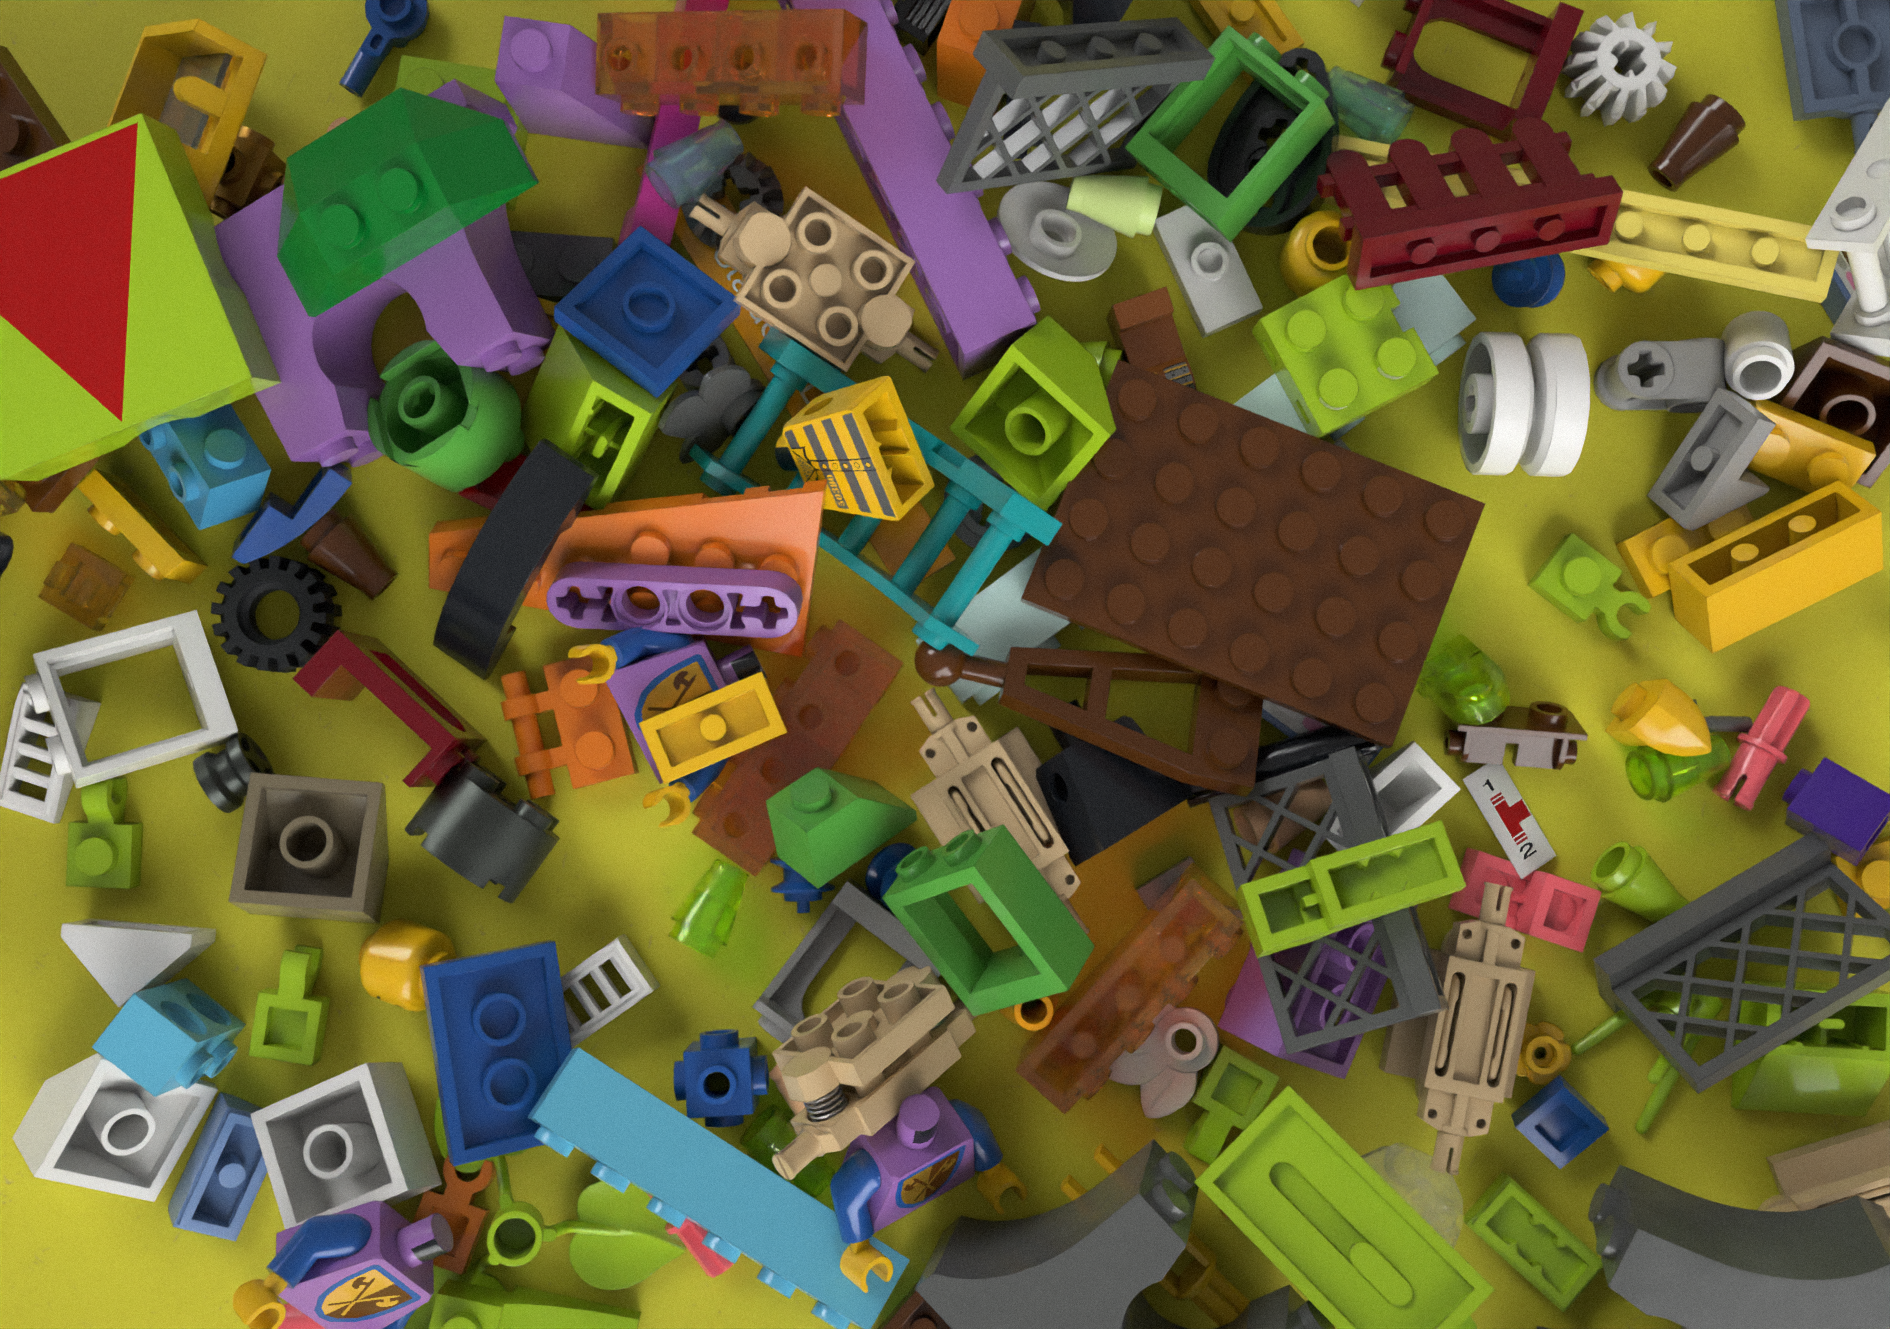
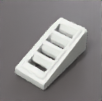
M22 682L13 709L0 771V806L53 824L60 823L74 781L71 773L57 776L49 750L35 745L39 734L46 737L58 734L55 725L44 722L46 712L36 714L26 682ZM64 691L83 750L85 751L101 703ZM30 758L52 764L50 776L28 769ZM22 781L46 788L45 801L19 793Z
M625 934L617 937L561 977L563 992L570 988L591 1018L582 1025L564 999L568 1028L571 1031V1047L573 1048L660 987V984ZM608 960L612 962L631 990L623 997L601 966ZM588 974L592 976L611 1004L603 1011L581 980Z

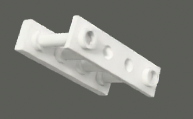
M1890 97L1805 238L1808 249L1846 251L1855 290L1830 332L1831 339L1866 353L1890 357Z

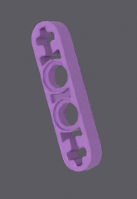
M579 561L569 563L560 569L547 592L546 602L550 612L558 621L575 628L625 631L629 628L643 626L642 629L663 633L775 638L789 633L796 625L802 607L803 595L800 586L793 578L777 571ZM635 586L646 587L658 597L660 606L649 610L641 609L632 604L628 599L626 590ZM570 587H579L581 595L590 598L588 603L579 602L577 593L570 592ZM608 587L613 588L612 595L605 593ZM701 589L710 590L722 599L724 609L714 613L704 612L693 604L690 593ZM739 593L743 595L740 606H745L743 612L736 611ZM763 596L774 597L776 606L781 608L780 612H769L768 604L762 601Z

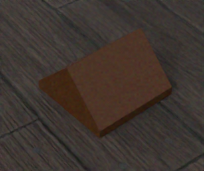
M1820 336L1792 350L1794 372L1790 381L1781 392L1766 400L1873 442L1876 457L1856 482L1871 488L1890 464V361L1828 337Z

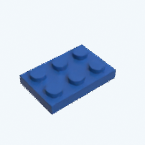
M547 940L419 966L449 1162L453 1166H458L545 1145L533 1137L540 1125L529 1119L528 1115L572 1050L555 941Z

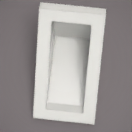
M1414 740L1369 769L1391 835L1420 827L1461 790ZM1336 817L1330 832L1344 838L1338 817ZM1326 838L1337 851L1348 849Z
M91 918L63 923L61 928V938L119 1008L126 1004L133 993L164 985L213 944L216 937V929Z

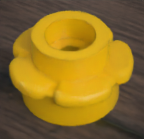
M1541 1021L1538 1024H1525L1516 1075L1528 1077L1529 1082L1535 1085H1547L1557 1077L1560 1071L1567 1070L1572 1057L1571 1047L1564 1042V1033L1558 1026L1546 1021ZM1538 1047H1543L1545 1050V1055L1541 1059H1537L1534 1055Z

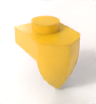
M1666 678L1641 681L1640 684L1632 683L1619 695L1611 708V713L1615 715V718L1605 732L1624 746H1649L1662 753L1675 756H1697L1708 754L1712 751L1708 725L1698 705L1687 693Z

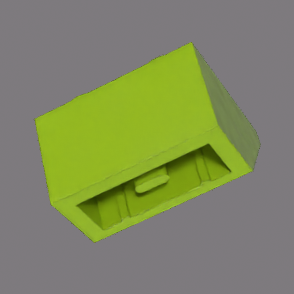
M558 325L546 353V358L543 360L521 412L520 429L524 433V439L531 452L540 440L546 438L598 473L599 477L585 504L595 510H601L605 508L607 503L615 502L632 482L658 428L659 419L668 407L678 383L674 381L656 398L562 326Z
M1745 979L1746 984L1785 988L1786 981ZM1796 982L1795 990L1825 993L1838 984ZM1875 989L1733 1073L1731 1107L1743 1110L1865 1116L1890 1076V992ZM1742 1000L1739 1023L1767 1027L1781 1019L1783 1005ZM1793 1007L1792 1012L1800 1007ZM1736 1040V1045L1739 1044V1043L1742 1042V1041H1741V1040Z

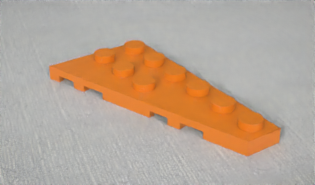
M828 479L807 481L804 483L803 488L771 491L770 486L746 488L744 494L709 498L704 493L613 502L607 503L605 508L601 510L579 512L572 527L559 535L522 605L549 610L546 602L547 592L556 575L565 565L579 561L777 571L793 578L800 586L803 595L802 607L797 623L789 633L775 638L704 635L706 640L738 646L751 644L752 648L802 657L807 641ZM488 516L437 521L429 533V588L450 591L470 548ZM635 586L626 590L628 599L632 604L641 609L649 610L660 606L658 597L646 587ZM570 587L569 591L577 593L579 602L588 603L590 598L583 597L579 587ZM608 587L605 593L612 595L613 588ZM701 589L690 593L693 604L704 612L714 613L724 609L722 599L710 590ZM740 593L736 607L737 612H743L745 606H740L743 597ZM763 596L762 601L768 604L769 612H780L781 608L776 606L774 597ZM691 634V635H692L693 637H695V636H700L701 634Z

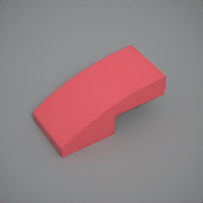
M1466 849L1460 868L1466 887L1461 891L1452 893L1448 906L1449 909L1479 918L1485 888L1484 882L1513 887L1505 926L1583 953L1602 891L1538 870L1521 879L1511 861L1479 850Z

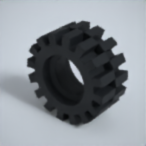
M269 555V559L258 558L248 562L249 566L247 568L235 566L228 572L234 580L231 583L221 581L218 585L216 592L223 594L224 598L222 604L212 602L211 613L220 615L221 623L212 624L215 636L225 637L226 642L220 646L227 654L237 655L238 659L236 662L246 667L257 668V670L281 673L296 672V668H303L328 641L330 636L332 637L337 630H341V627L333 626L334 616H342V606L334 604L332 597L337 596L338 593L333 585L323 581L326 576L319 570L308 567V564ZM284 590L294 597L299 606V621L296 628L288 636L273 640L266 637L259 630L255 617L256 609L259 602L267 594Z

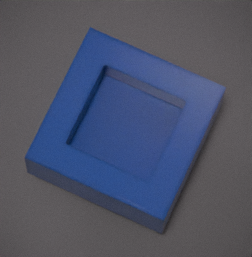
M1560 1075L1511 1114L1515 1128L1559 1169H1562L1609 1130L1605 1117Z

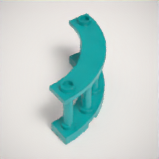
M774 327L770 328L758 346L776 360L770 369L774 377L722 456L718 458L696 443L688 453L704 470L699 479L723 496L735 495L737 491L744 494L746 488L761 487L760 484L744 475L742 471L796 389L803 392L807 384L810 383L822 392L828 393L857 384ZM908 418L926 465H931L951 480L944 489L949 495L895 575L891 576L860 553L883 519L855 514L840 538L824 527H821L819 546L872 584L914 618L917 623L913 627L912 632L939 651L948 644H952L973 657L980 645L955 624L1013 539L1020 542L1027 532L1048 546L1062 526V523ZM799 471L787 489L803 488L804 482ZM983 502L993 509L986 519L991 525L934 608L915 594L914 591L970 508L977 511Z

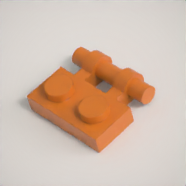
M589 655L543 665L548 691L531 694L526 671H518L501 676L506 701L500 702L505 722L512 721L520 754L519 757L514 758L518 777L525 776L531 800L556 794L550 773L551 769L567 766L573 789L639 773L626 719L606 682L599 684H579L576 682L578 678L586 677L592 671L593 662ZM554 711L562 746L545 750L536 715Z

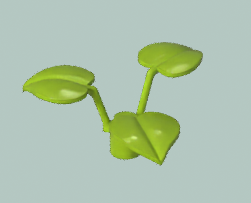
M438 1094L434 1114V1133L440 1153L446 1159L448 1149ZM528 1149L458 1165L455 1167L456 1170L463 1173H473L481 1170L485 1160L493 1161L499 1191L498 1201L501 1208L494 1215L487 1234L489 1252L481 1256L474 1264L470 1261L467 1272L462 1275L433 1265L434 1293L428 1302L417 1308L404 1329H429L436 1294L448 1279L506 1291L498 1278L483 1271L488 1266L498 1265L499 1263L510 1267L524 1265L537 1255L542 1241L552 1242L556 1237L565 1233H575L569 1246V1258L575 1272L587 1284L604 1290L624 1289L642 1282L662 1266L681 1256L685 1252L686 1246L676 1233L669 1235L666 1232L665 1226L668 1222L646 1208L651 1200L650 1197L632 1183L629 1184L624 1194L602 1180L589 1184L582 1190L578 1198V1220H565L547 1226L544 1225L543 1217L536 1207L527 1202H514L505 1156L519 1155Z

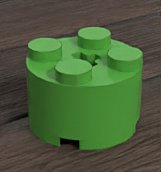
M423 340L399 352L390 360L379 376L387 382L379 400L370 396L367 407L368 434L373 445L378 451L394 462L451 492L463 491L465 488L474 486L490 477L503 462L512 461L521 452L525 439L524 433L520 429L521 405L519 397L510 381L498 372H486L483 368L457 365L435 340Z

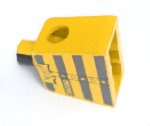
M890 376L878 377L824 393L814 398L784 424L783 433L776 443V460L783 470L788 472L799 471L804 483L828 479L824 509L899 521L935 486Z

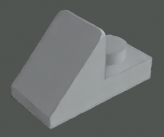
M1718 387L1647 496L1684 529L1694 531L1765 495L1770 490V487L1751 473L1747 466L1776 426V423L1737 393Z

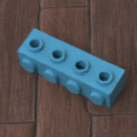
M231 404L195 418H184L166 422L138 435L144 447L151 452L168 479L174 496L184 505L198 530L259 510L271 468Z

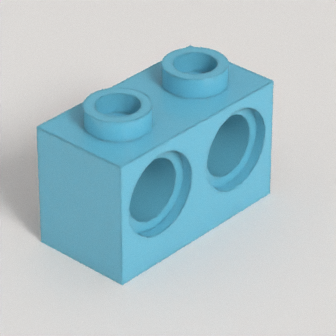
M185 978L133 993L92 1048L154 1097H157L180 1086L188 1089L206 1075L213 1078L219 1074L236 1054L238 1047L232 1042L246 1024Z

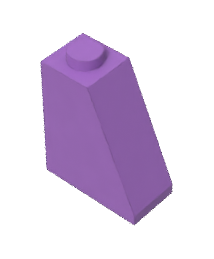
M511 16L504 17L494 81L528 133L648 150L660 94V88L657 84L571 25Z

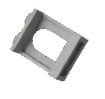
M849 878L753 1005V1008L762 1014L758 1023L771 1036L782 1043L791 1038L793 1027L805 1019L802 1006L803 995L808 985L856 922L860 923L907 959L899 971L915 965L919 969L930 966L937 978L940 976V972L894 913L888 911L882 902L874 898L868 890L852 878Z

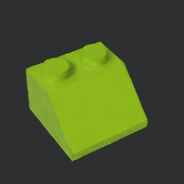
M1047 315L1009 347L949 429L1018 493L1047 512L1065 491L1068 482H1071L1115 432L1116 426L1097 359L1055 320Z

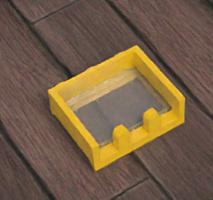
M199 18L145 26L107 127L143 113L176 129L210 209L268 55Z

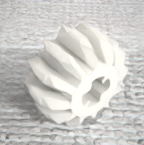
M1633 12L1623 14L1615 23L1605 15L1598 18L1590 26V31L1580 32L1574 38L1570 48L1573 55H1569L1564 61L1560 73L1574 79L1566 87L1564 97L1575 98L1581 96L1585 101L1581 106L1580 117H1588L1598 109L1601 112L1604 127L1614 125L1621 116L1628 123L1636 122L1647 113V108H1655L1664 100L1668 91L1664 84H1667L1674 77L1677 67L1663 60L1671 52L1673 41L1656 43L1651 37L1656 31L1657 21L1647 23L1642 29H1638ZM1616 65L1622 70L1621 74H1618L1613 69Z

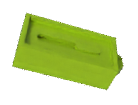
M1289 1085L1194 1181L1337 1329H1477L1476 1323L1470 1315L1495 1290Z

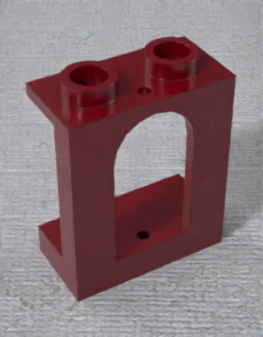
M1406 0L1403 10L1412 13V17L1405 33L1395 30L1384 53L1380 67L1390 72L1381 93L1508 142L1515 121L1524 117L1542 119L1584 11L1560 2L1552 13L1546 17L1505 0ZM1437 21L1450 22L1529 53L1510 105H1504L1466 90L1422 70L1415 60L1413 51L1423 27L1428 23Z
M337 630L292 678L311 697L353 701L366 687L432 749L402 780L409 788L440 786L453 766L461 769L467 760L473 764L475 762L479 763L481 757L475 752L487 739L378 638Z

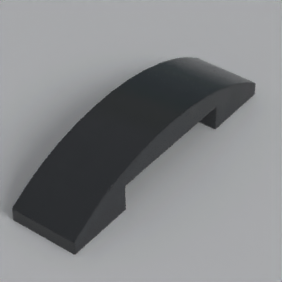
M544 438L538 442L501 495L470 548L449 591L439 617L433 641L435 647L483 680L491 676L516 630V627L511 625L559 535L572 527L599 477L598 473L548 439Z

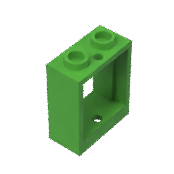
M1228 25L1208 48V51L1216 59L1205 79L1180 82L1125 146V149L1141 168L1231 243L1334 125L1335 121L1324 102L1329 93L1314 77L1302 69L1295 76H1292L1277 64L1282 59V56L1265 38L1253 32L1246 39ZM1244 70L1299 116L1226 198L1175 156L1173 152Z
M1004 824L978 834L974 830H966L955 836L945 846L931 851L926 846L912 851L897 865L895 871L899 876L882 897L973 1016L1068 991L1095 948V945ZM972 883L1019 945L993 952L948 894V891Z

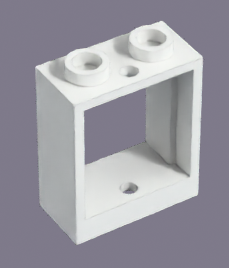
M197 610L33 654L36 673L24 676L36 714L50 711L58 734L45 738L57 776L71 773L76 789L226 744L231 737L238 733V728ZM173 645L202 729L88 762L59 676Z

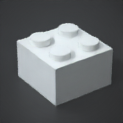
M402 1062L365 1063L250 1114L285 1229L301 1225L314 1216L331 1215L371 1201H384L391 1207L442 1185Z

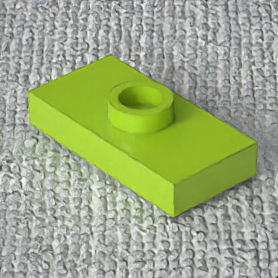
M1504 1172L1496 1178L1461 1218L1470 1229L1562 1312H1565L1603 1269L1602 1259Z

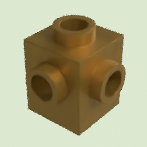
M241 125L209 209L211 213L226 220L281 186V181L286 171V164L273 152L275 143L272 140Z

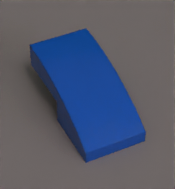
M342 463L329 467L321 466L294 505L270 492L260 505L259 510L254 513L234 541L232 558L242 564L251 562L283 547L304 533L321 519L352 484L351 469Z

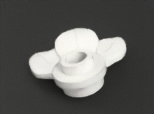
M1138 988L1124 992L1115 997V1005L1125 1027L1114 1032L1103 1042L1095 1059V1067L1104 1076L1115 1082L1127 1085L1140 1084L1141 1104L1147 1118H1161L1182 1108L1193 1097L1197 1086L1198 1071L1209 1065L1218 1052L1219 1032L1214 1021L1205 1012L1194 1007L1177 1008L1161 991ZM1179 1029H1188L1195 1035L1196 1047L1192 1052L1182 1051L1176 1045L1175 1035Z

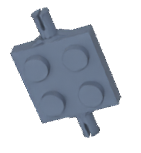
M1775 0L1793 120L1802 121L1825 117L1850 120L1855 147L1854 154H1856L1876 121L1878 113L1882 111L1890 97V0Z

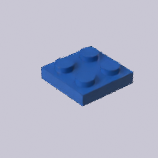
M640 225L554 306V321L654 397L658 398L740 315L741 306L733 301L735 296Z

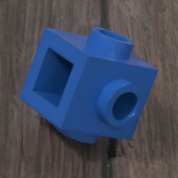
M724 1029L702 1032L699 1034L700 1041H693L683 1052L684 1061H675L674 1063L675 1098L677 1101L686 1100L687 1117L704 1118L706 1127L719 1128L743 1124L744 1115L753 1114L760 1102V1095L769 1094L767 1055L757 1056L756 1037L739 1038L738 1030ZM713 1072H721L726 1075L730 1082L729 1090L710 1091L708 1075Z

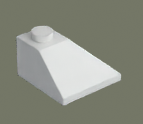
M96 1053L45 1080L12 1139L34 1177L155 1202L217 1093L218 1088L214 1083L199 1079L188 1089L180 1086L154 1097L100 1053Z

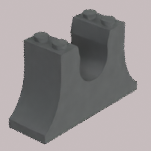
M1152 1139L1094 1188L1056 1209L1027 1218L1005 1221L980 1220L961 1215L943 1230L915 1290L951 1329H1189L1178 1326L1158 1314L1148 1303L1142 1290L1156 1282L1162 1281L1187 1245L1199 1188L1194 1183L1196 1180L1195 1174L1180 1155L1173 1151L1167 1154ZM1289 1284L1250 1301L1246 1309L1236 1319L1213 1329H1335V1327L1309 1300L1305 1302Z
M1619 1165L1610 1185L1600 1184L1593 1195L1588 1218L1589 1221L1593 1222L1597 1239L1596 1252L1601 1256L1608 1287L1646 1315L1671 1320L1681 1325V1329H1890V1218L1882 1205L1856 1195L1837 1204L1805 1211L1775 1212L1744 1209L1703 1199L1622 1165ZM1537 1326L1536 1329H1551V1328H1546V1327Z

